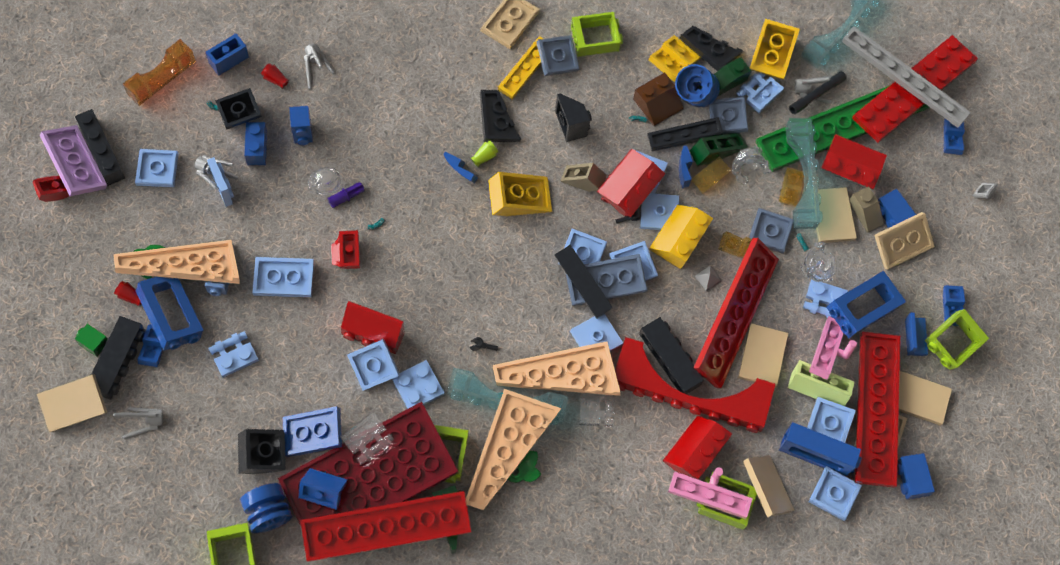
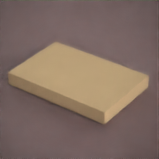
M503 0L482 26L481 32L511 49L538 15L540 9L526 0Z
M847 187L810 190L818 242L855 241L857 237Z
M923 212L875 234L883 266L887 270L935 247L926 214Z
M751 323L738 378L755 382L759 378L775 383L776 388L788 333Z
M900 371L899 411L941 426L944 422L952 389Z
M95 374L37 394L49 432L108 413Z
M771 456L753 457L744 460L743 463L766 516L771 517L794 511Z

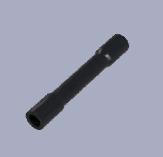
M839 71L830 77V81H826L805 97L789 106L790 112L796 115L817 98L844 82L847 78L846 74L843 71Z

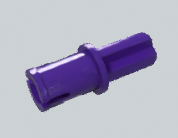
M358 182L346 189L342 188V191L327 199L331 207L335 208L341 203L349 202L351 198L364 192L365 189L362 183Z

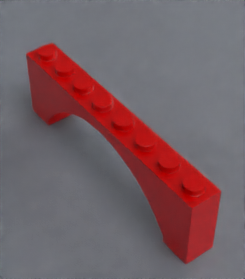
M625 337L615 368L620 391H625L626 389L632 391L638 397H644L645 395L651 397L657 403H663L664 401L670 403L676 409H682L683 407L689 409V412L695 415L702 413L708 415V418L711 420L719 421L721 419L727 421V424L730 426L738 427L740 425L746 427V430L749 432L757 433L763 430L774 393L775 383L757 378L753 385L728 397L705 399L689 396L671 387L656 373L646 357L643 349L644 342Z

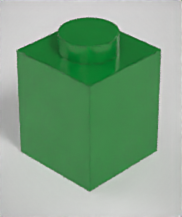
M87 323L85 327L78 330L75 340L78 345L98 357L103 351L108 338Z

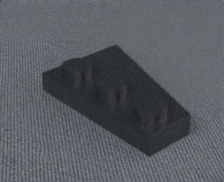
M691 26L680 36V40L716 71L734 61L743 52L738 47L735 49L728 46L729 43L724 40L720 42L714 39L711 34L695 26Z
M481 90L480 104L484 142H520L521 137L514 128L515 124L508 115L507 107L499 90Z

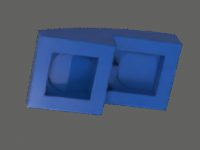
M944 118V153L963 154L964 122L957 128Z
M687 145L683 146L679 159V178L682 188L689 187L692 180L688 169L691 168L693 161Z
M445 152L444 157L453 169L475 184L478 177L463 169L465 162Z
M944 285L943 308L945 322L956 311L964 309L965 295L963 286ZM954 322L951 326H958V325H957L956 322Z
M148 324L137 361L139 365L158 367L163 348L152 325Z

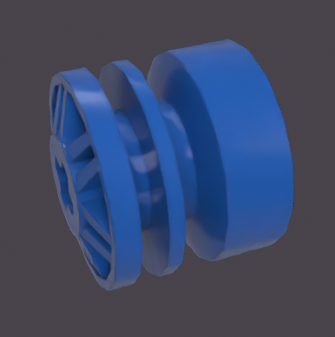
M690 64L684 67L678 73L675 80V88L678 95L695 107H706L712 104L719 94L720 84L717 77L706 67L699 64ZM698 85L702 86L701 90L697 88Z
M280 483L262 485L245 493L240 498L244 512L251 514L247 521L251 524L250 529L252 533L257 534L274 530L293 518L291 511L288 510V503L282 502L285 499V495Z

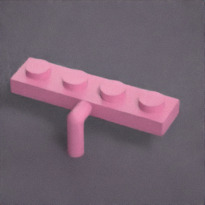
M830 316L824 325L809 372L826 380L830 376L836 356L849 359L857 346V342L851 340L845 350L839 348L843 332L835 319Z
M722 468L715 469L710 483L674 472L668 493L744 519L748 516L753 499L718 487L719 478L723 474Z

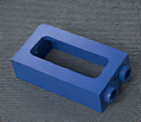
M882 271L838 297L826 308L831 317L840 326L841 331L849 339L892 313L906 301L887 274ZM875 288L885 304L862 318L856 319L848 309L847 304Z
M154 277L138 282L136 293L163 350H175L183 344H193L200 340L203 328L178 278ZM172 289L189 327L173 331L154 293Z
M794 422L784 433L779 447L781 452L821 468L827 466L844 476H847L850 472L853 473L855 467H859L862 459L859 456L861 449Z

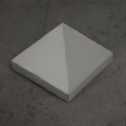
M981 183L973 197L991 199L998 185L996 183Z
M711 266L695 275L706 291L721 282V279Z

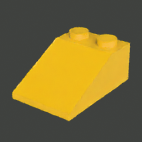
M765 19L750 69L784 80L800 29Z
M498 172L488 180L492 215L516 216L552 212L548 177Z

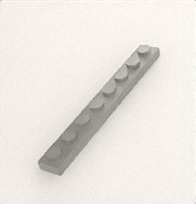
M853 27L843 37L842 42L957 128L970 115L971 112L857 28Z

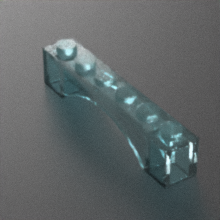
M850 0V16L846 22L830 33L814 36L804 47L800 57L817 69L821 64L825 65L830 59L829 55L831 53L835 54L841 45L839 43L853 27L857 28L861 22L859 20L861 18L865 19L871 11L869 8L871 6L875 7L880 0Z
M789 118L785 125L786 140L798 156L804 174L802 196L792 211L794 229H816L823 220V214L819 209L821 204V195L818 194L820 180L816 175L818 160L815 159L816 142L813 141L815 126L812 125L811 118Z
M453 368L447 389V395H450V398L457 401L466 399L470 400L469 402L473 405L480 406L485 404L489 405L490 409H498L502 397L501 394L487 388L478 380L473 372ZM548 392L541 396L532 397L538 401L561 408L551 424H562L568 396Z

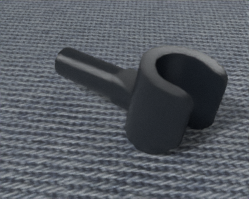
M640 208L631 217L625 216L615 219L616 224L629 220L639 221L641 218Z
M480 337L471 340V342L476 344L470 347L472 351H477L480 348L498 350V346L486 344Z

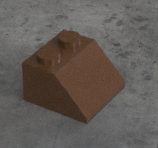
M665 72L635 89L633 100L653 126L683 110L675 84Z

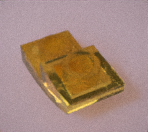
M718 157L694 176L691 181L704 194L732 170L721 157Z
M786 168L778 202L797 206L805 172Z
M726 231L723 233L718 250L744 258L752 239L748 237L742 239Z

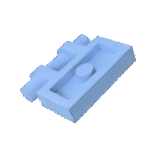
M763 73L754 74L747 84L744 83L737 92L738 97L748 95L746 103L758 113L767 107L784 89L772 77L764 80L763 78L766 74ZM755 85L760 86L757 90L753 89Z
M811 279L806 298L813 301L812 303L805 301L803 308L810 310V313L813 314L820 313L826 315V318L831 317L828 309L820 306L819 302L829 305L835 299L847 293L848 290Z
M245 331L239 334L234 333L231 335L232 337L222 342L219 340L215 342V345L208 348L211 355L217 352L221 355L215 358L214 361L222 378L259 361L251 343L249 342L245 345L241 343V341L248 338ZM236 345V349L226 353L225 348Z

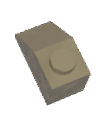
M594 163L567 165L561 182L591 192L597 191L601 187L607 175Z
M868 186L854 193L849 200L850 206L867 233L883 226L879 201Z

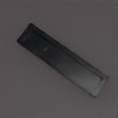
M719 117L650 132L647 133L651 151H657L698 142L701 138L723 135V130Z
M571 245L554 255L596 319L613 309Z

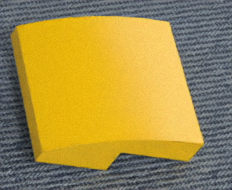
M673 35L663 43L660 49L650 55L649 61L675 82L678 73L684 67L696 64L701 57Z

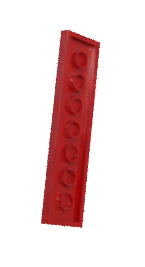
M951 35L911 69L942 91L976 63L978 58L957 38ZM893 82L855 113L852 119L879 143L924 106L925 103L897 82Z
M752 238L693 367L715 388H722L779 260L759 238Z
M864 331L860 333L856 448L861 449L859 456L862 459L859 467L855 468V483L891 488L897 486L900 336Z
M465 491L300 520L307 562L471 532Z

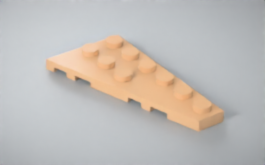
M231 240L113 254L116 273L240 284Z
M607 341L492 365L497 386L620 396V389Z
M504 389L466 496L467 505L484 511L560 412L561 408Z

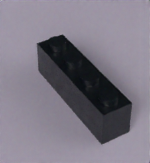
M93 109L76 115L75 118L107 185L109 186L125 179Z
M119 316L91 375L95 374L102 397L111 400L113 395H117L119 392V383L122 377L124 378L128 373V364L137 354L136 347L138 343L143 341L145 329L141 323Z
M661 317L642 327L639 335L675 388L684 394H688L702 385L704 377L693 368L691 356L681 348L680 340L672 335L669 324L666 321L663 322Z

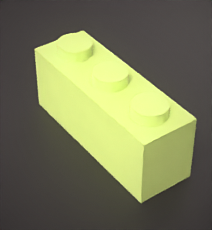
M801 360L798 361L791 373L788 388L815 399L820 397L842 406L847 404L852 395L854 381L834 373H830L826 380L809 372L811 364Z

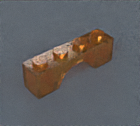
M179 39L166 49L163 60L156 68L144 74L137 72L123 83L127 95L140 106L196 62L193 51Z

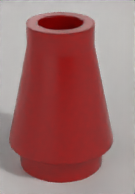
M268 63L261 72L263 79L282 89L289 82L275 64Z
M121 281L114 291L117 298L140 306L141 302L136 289L129 282Z

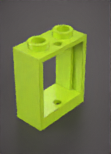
M614 12L572 17L571 30L577 57L620 50V45L623 44V36L621 33L619 34V19L615 18ZM609 25L612 41L585 45L583 28Z
M962 309L950 316L924 341L928 344L929 350L940 358L941 364L950 370L958 368L989 338L967 311ZM956 322L972 343L953 359L937 338Z
M435 425L441 439L462 442L457 466L459 473L445 480V482L456 483V481H461L469 430Z
M713 472L710 477H705L704 482L710 483ZM721 475L718 485L753 498L747 518L739 517V519L708 509L706 505L700 503L696 504L699 507L698 514L744 530L748 524L755 502L756 490L754 486Z
M248 522L206 531L211 565H219L216 542L243 536L246 538L250 565H256L251 529Z

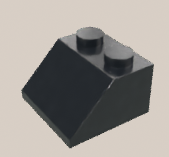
M251 88L215 100L226 130L262 117Z
M561 93L557 94L555 113L566 142L587 137L588 130H590V121H592L590 111L586 110L583 103Z
M244 429L238 434L239 474H264L285 471V431Z

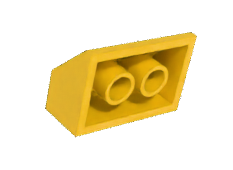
M677 205L649 250L681 269L713 218L698 208Z

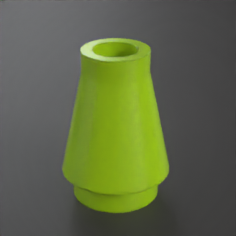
M491 141L484 142L471 160L478 167L496 157L499 151Z

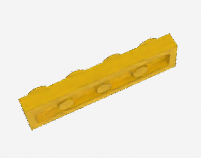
M540 36L498 86V90L512 100L541 65L536 43L537 40L544 39Z

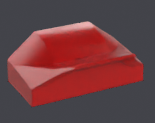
M49 176L33 180L35 191L41 201L51 202L69 197L60 176Z
M358 230L339 231L338 239L331 245L332 265H337L340 269L360 268Z

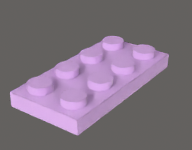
M77 125L41 131L40 137L69 196L106 189L107 184Z

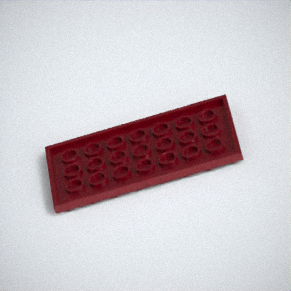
M421 401L342 444V447L334 448L279 477L278 480L301 526L300 520L408 501L458 474L459 471ZM309 469L347 479V484L341 491L340 505L337 510L298 498L300 481Z

